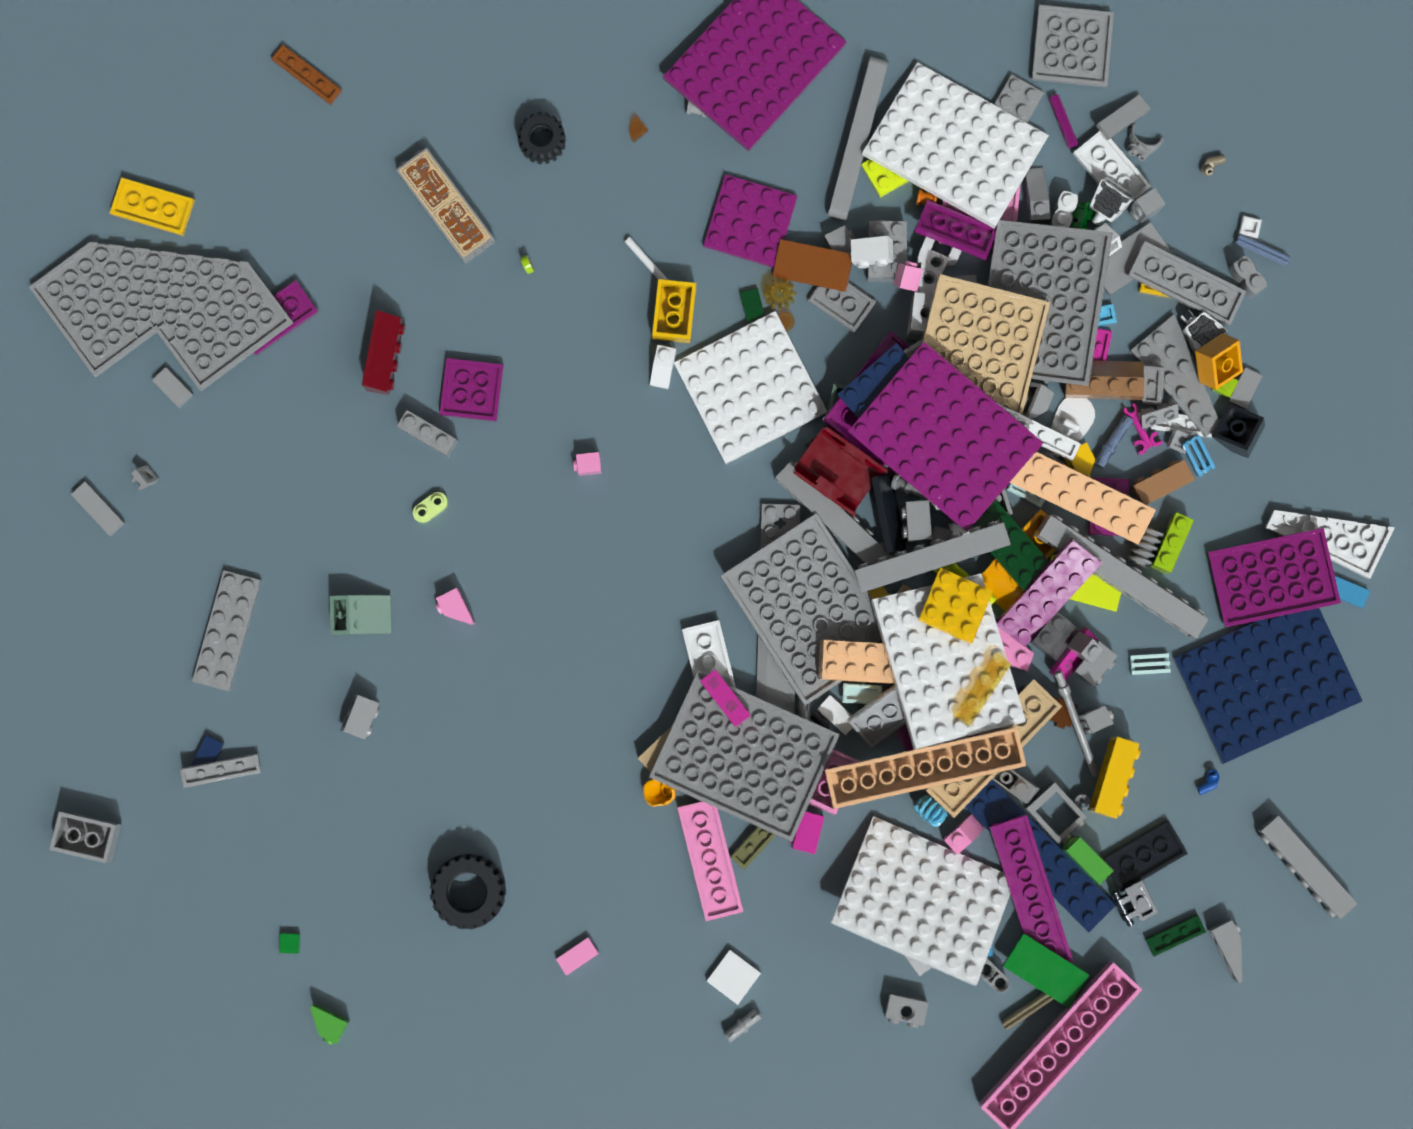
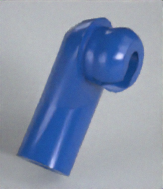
M1209 770L1205 783L1196 787L1200 795L1217 788L1220 778L1217 770Z

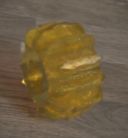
M780 277L778 278V283L772 279L770 281L772 286H765L767 292H764V297H769L766 300V304L773 302L771 305L772 309L776 305H779V310H782V305L788 309V302L794 303L795 301L792 296H796V292L791 291L794 285L790 284L787 286L788 279L784 283H781ZM778 290H780V293L781 291L784 292L783 297L780 298V295L776 296Z

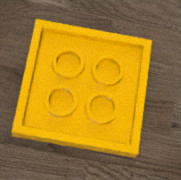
M939 568L918 621L968 644H972L993 591L943 568Z

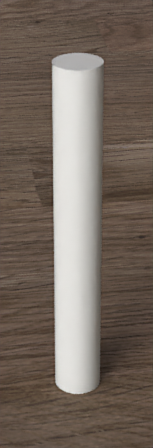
M629 237L625 243L657 279L668 280L632 238Z

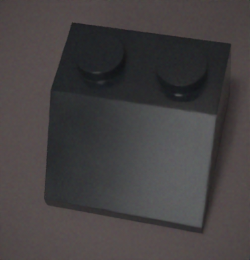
M1229 403L1212 434V438L1231 452L1249 458L1265 427L1264 417Z

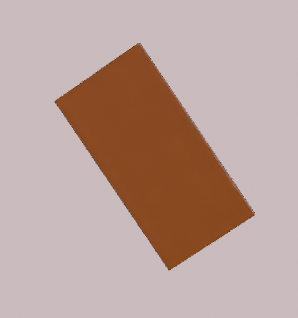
M780 239L772 277L846 292L852 268L851 253Z

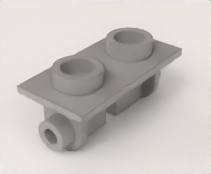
M1167 401L1161 405H1156L1157 410L1153 407L1141 409L1137 416L1142 422V429L1179 418L1178 403L1175 404L1174 401Z

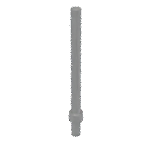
M1057 671L1054 675L1059 685V694L1063 696L1092 777H1098L1100 774L1072 701L1069 684H1066L1062 671Z

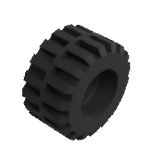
M537 112V116H534V113L530 114L529 119L526 117L523 120L524 123H520V130L517 132L520 150L533 163L537 161L538 164H542V162L549 164V160H557V156L562 155V149H565L566 137L564 128L554 115L550 117V113L542 115V112ZM547 130L553 135V138L548 145L538 147L531 143L532 135L536 131Z

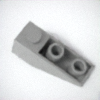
M1013 769L998 772L992 778V780L1026 804H1030L1040 790L1038 786Z

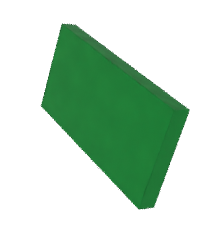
M1024 933L1021 934L1002 965L1068 1008L1089 977L1088 973Z

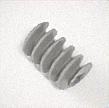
M1147 528L1139 544L1134 543L1136 549L1131 550L1133 556H1129L1128 561L1139 568L1149 570L1145 566L1146 564L1152 565L1148 558H1155L1152 550H1159L1155 543H1162L1158 536L1164 537L1165 535L1152 528Z

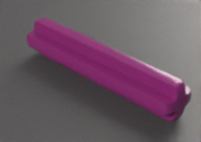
M1058 94L1052 95L1049 101L1067 147L1073 148L1077 146L1078 141Z

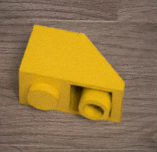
M1086 442L1080 445L1073 461L1063 458V462L1066 466L1090 476L1095 458Z

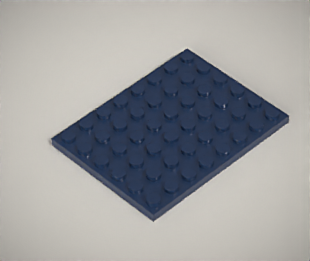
M1320 608L1253 622L1173 658L1222 764L1363 701Z

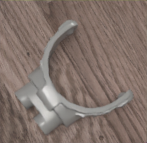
M1133 123L1128 137V154L1130 156H1137L1140 161H1144L1146 157L1159 148L1164 141V137H1161L1155 145L1144 144L1136 138L1134 134L1136 124Z

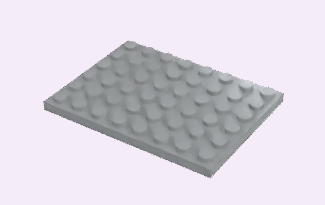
M1004 220L998 221L988 286L1050 302L1031 379L1089 386L1112 243V232Z
M817 513L720 576L804 706L841 682L818 679L821 640L883 644L872 607L871 596L867 591L861 592L856 573Z
M697 671L649 778L792 842L840 734L728 685L751 715L735 728L701 684L700 680L707 675Z

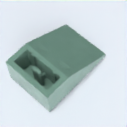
M391 595L330 596V635L392 634Z

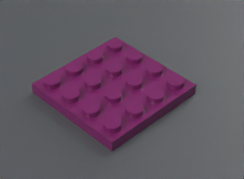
M725 174L703 247L774 268L780 239L785 240L798 196Z

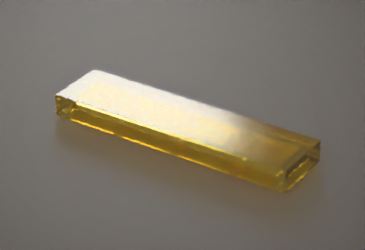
M995 653L953 717L969 728L1011 666V663Z

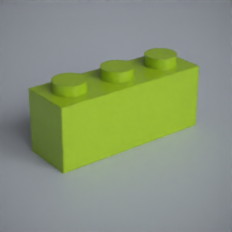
M1177 512L1171 515L1164 531L1165 536L1161 538L1162 543L1158 545L1157 548L1159 550L1155 552V558L1152 559V565L1149 567L1164 574L1172 572L1194 522L1193 519Z

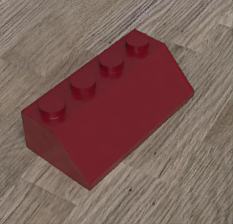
M378 310L375 312L362 386L368 392L390 395V390L393 391L395 386L393 375L398 370L399 361H396L397 353H401L402 342H400V338L405 333L406 324H403L402 318Z

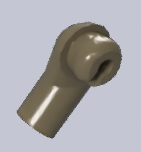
M1221 154L1206 158L1201 167L1203 175L1211 176L1216 165L1226 162L1225 155Z

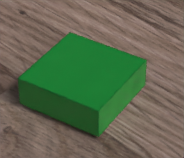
M280 933L279 953L299 954L300 934Z

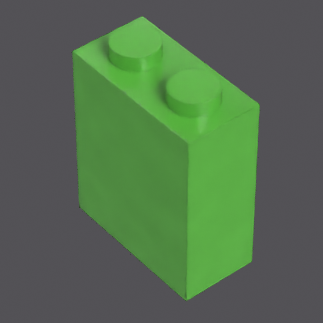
M1073 836L1062 843L1063 847L1061 850L1094 883L1100 885L1113 872L1081 837Z

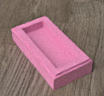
M588 937L556 958V961L567 976L598 955L599 952Z

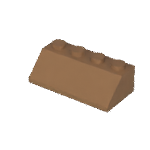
M1093 361L1089 386L1065 383V398L1142 400L1144 397L1143 362Z

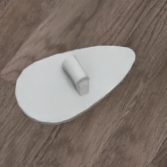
M1082 398L1064 399L1055 413L1051 429L1079 442L1093 424L1095 409L1088 399ZM1049 451L1051 457H1059V455Z

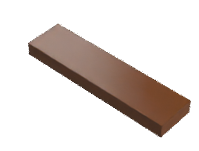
M283 44L271 58L274 63L330 106L342 92L338 86Z

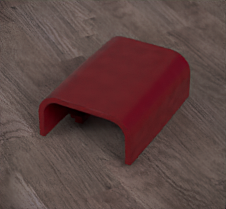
M827 425L821 429L793 469V474L854 517L858 505L873 486L872 477L888 472L885 466Z

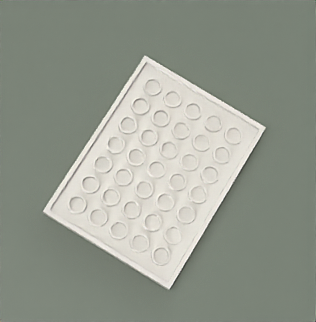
M917 62L862 155L995 229L1049 135Z
M982 574L965 577V579L985 587ZM932 585L871 600L914 750L1026 721L990 601L973 643L968 644L918 621Z
M873 816L831 923L976 986L1008 902L1010 891L1003 872L960 853L956 855L946 847Z

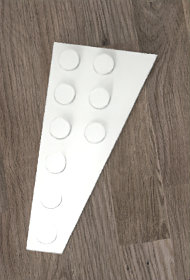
M1278 510L1272 511L1265 526L1266 529L1282 537L1324 528L1331 561L1367 579L1371 578L1395 528Z

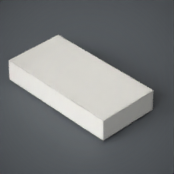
M829 695L817 710L846 735L853 728L847 720L852 715Z

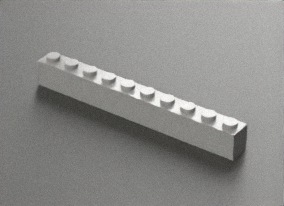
M1053 514V516L1048 515L1044 517L1034 533L1035 537L1058 552L1073 538L1102 561V564L1095 570L1093 575L1184 635L1197 639L1208 621V618L1203 616V611L1195 607L1192 609L1188 606L1189 602L1180 597L1177 599L1172 595L1173 592L1171 590L1159 587L1156 580L1151 577L1145 578L1141 575L1142 571L1133 566L1130 568L1121 557L1110 555L1111 551L1104 546L1098 547L1094 544L1095 541L1086 535L1083 537L1074 526L1063 524V519Z

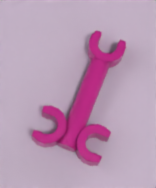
M1134 403L1131 405L1133 413H1129L1124 408L1123 414L1133 420V424L1141 440L1133 443V447L1141 445L1142 451L1137 454L1142 455L1147 449L1153 446H1160L1163 441L1154 442L1153 437L1159 434L1158 432H1154L1148 437L1145 429H1142V423L1137 416L1138 407Z

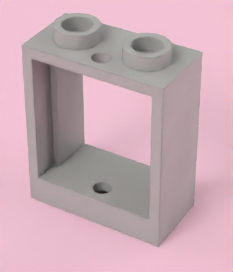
M1055 782L1046 787L1024 808L1055 843L1067 841L1071 837L1069 833L1073 829L1078 830L1085 824L1083 820L1087 818ZM1055 793L1078 816L1058 835L1036 812Z

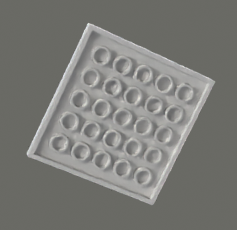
M776 311L674 362L725 464L827 413Z

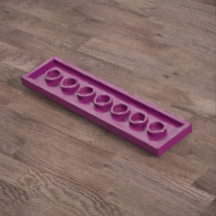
M1024 814L990 825L991 835L1022 932L1070 963L1073 962L1028 816Z

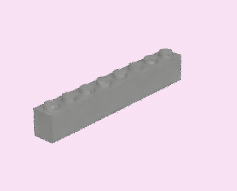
M791 461L775 477V480L812 515L817 513L826 529L863 564L867 562L870 565L876 564V559L885 556L888 557V560L896 557L895 554L891 556L889 553H886L884 544L881 541L876 542L872 538L874 534L867 528L863 529L856 517L853 515L849 516L843 508L793 474V469L797 462L794 464Z
M997 520L988 523V528L981 529L980 526L969 529L970 533L962 535V532L950 535L951 540L944 541L941 538L932 541L933 545L926 548L922 544L913 547V552L907 553L904 550L895 553L896 557L889 560L885 556L876 559L877 563L870 565L869 562L858 565L859 569L855 570L861 592L1011 545L1004 522L1000 523Z

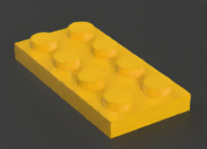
M121 178L110 214L184 236L195 200Z

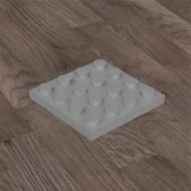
M1039 5L1031 80L1106 88L1108 85L1114 12Z

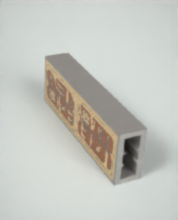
M427 148L418 150L412 159L400 163L396 171L464 264H466L494 244L495 240Z

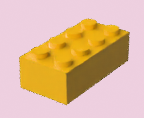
M1110 737L1088 811L1117 819L1118 815L1121 816L1124 808L1122 804L1123 797H1127L1129 792L1127 784L1129 778L1132 779L1135 772L1133 764L1135 759L1138 760L1141 752L1139 743L1120 737Z

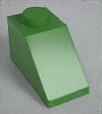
M315 1003L310 1010L319 1036L323 1037L322 1040L330 1045L339 1043L350 1020Z

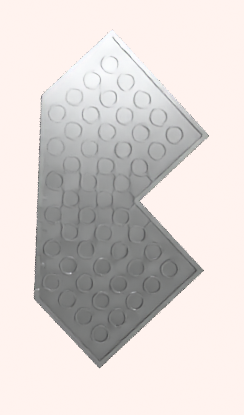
M89 242L29 286L30 290L94 377L102 374L151 336L158 333L198 389L203 391L293 324V321L252 266L244 261L238 262L230 261L229 259L207 258L198 255H183L174 252H160L143 248H129Z

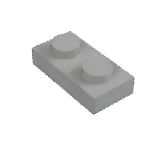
M1144 365V397L1142 403L1163 404L1165 366Z

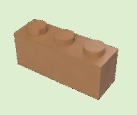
M1176 459L1167 464L1169 468L1163 471L1159 468L1150 473L1151 477L1145 479L1143 476L1133 481L1135 485L1130 488L1136 500L1148 505L1194 481L1195 478L1186 461L1182 460L1179 462Z

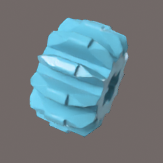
M923 795L921 799L919 798L914 806L916 813L933 827H938L942 824L947 816L946 810L928 795Z

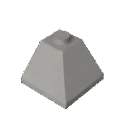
M1030 382L1022 415L1032 420L1046 412L1054 392L1042 384Z

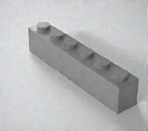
M1273 815L1257 830L1260 833L1259 838L1266 845L1269 843L1273 848L1272 853L1279 860L1282 858L1285 861L1287 870L1292 874L1295 873L1300 878L1298 882L1305 889H1310L1313 893L1311 894L1312 898L1317 903H1322L1326 907L1324 911L1331 918L1341 919L1357 905L1356 901L1279 815Z

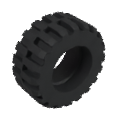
M464 854L449 859L439 867V870L433 876L434 879L430 886V899L433 901L434 911L438 912L441 920H445L450 926L458 927L457 929L470 930L486 925L498 915L505 902L506 882L500 873L501 870L494 865V862L481 855ZM464 873L476 874L486 885L487 893L484 902L472 910L458 907L450 895L452 882L456 877Z

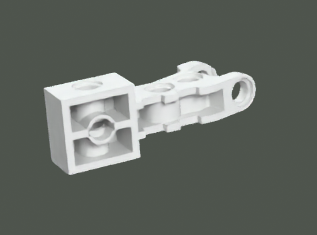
M928 237L925 238L916 261L917 267L923 269L918 290L917 292L914 291L911 301L907 339L919 341L923 338L938 274H942L946 266H955L961 250L954 247L949 257L932 251L935 240ZM937 261L940 266L934 267L931 265V262ZM924 278H931L933 283L926 284Z

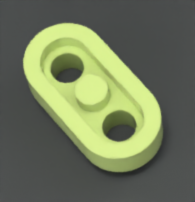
M440 492L433 493L415 506L413 509L414 519L419 523L429 522L447 508V497ZM437 498L441 499V503L439 505H435L434 503L435 499ZM425 510L426 514L424 516H420L419 511Z

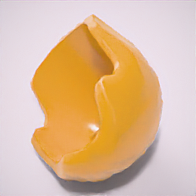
M651 779L643 786L644 799L649 806H665L670 804L676 797L675 789Z

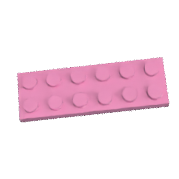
M702 801L677 807L705 920L709 921L743 912L718 809Z

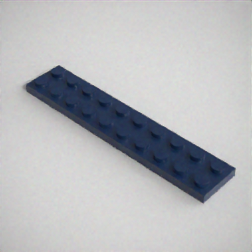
M992 779L965 806L990 833V825L1026 814ZM1028 816L1053 898L1089 933L1115 907V904Z

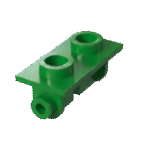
M1078 202L1072 214V219L1078 221L1077 223L1071 222L1069 228L1088 230V222L1093 217V210L1090 208L1089 202H1086V206L1084 203Z

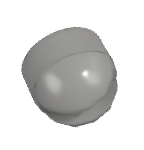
M1084 794L1078 795L1075 799V805L1082 811L1087 810L1090 807V798ZM1081 798H1083L1084 803L1086 805V807L1082 808V804L1079 800Z

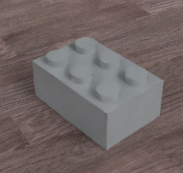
M869 221L867 238L889 236L893 240L894 262L888 263L887 266L869 265L867 268V282H894L898 264H906L907 221Z
M61 811L58 813L49 850L110 863L113 861L122 824Z

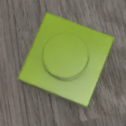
M1233 378L1217 390L1212 389V391L1229 399L1238 380Z

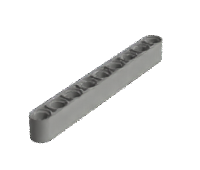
M870 57L828 216L842 220L847 219L863 160L862 153L867 145L889 62L887 60Z

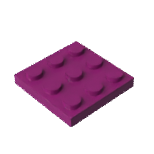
M446 358L440 416L497 422L504 365Z

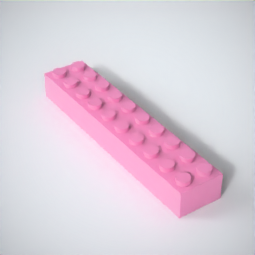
M1109 960L1075 997L1070 1007H1066L978 1105L1003 1129H1016L1142 989L1114 962Z

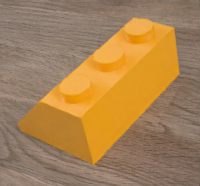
M995 559L982 573L985 587L993 591L992 594L997 598L994 603L1004 611L1023 592Z

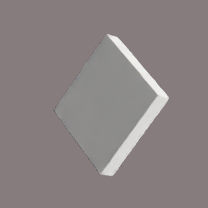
M729 950L707 979V982L738 1005L761 972Z

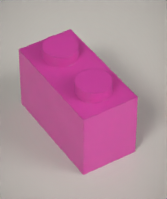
M805 811L793 841L789 842V844H793L792 849L811 854L816 853L824 816Z

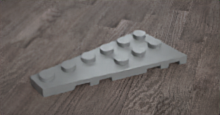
M1174 314L1130 352L1139 362H1143V365L1165 366L1163 390L1175 404L1178 403L1180 410L1187 415L1194 426L1206 437L1216 429L1219 419L1205 385L1199 383L1198 369Z

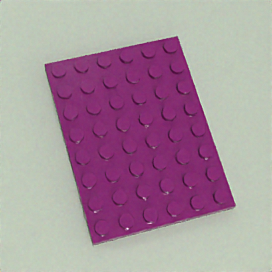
M733 0L663 76V80L749 152L842 50L847 42L798 0Z
M925 342L922 343L848 431L966 532L1044 443Z

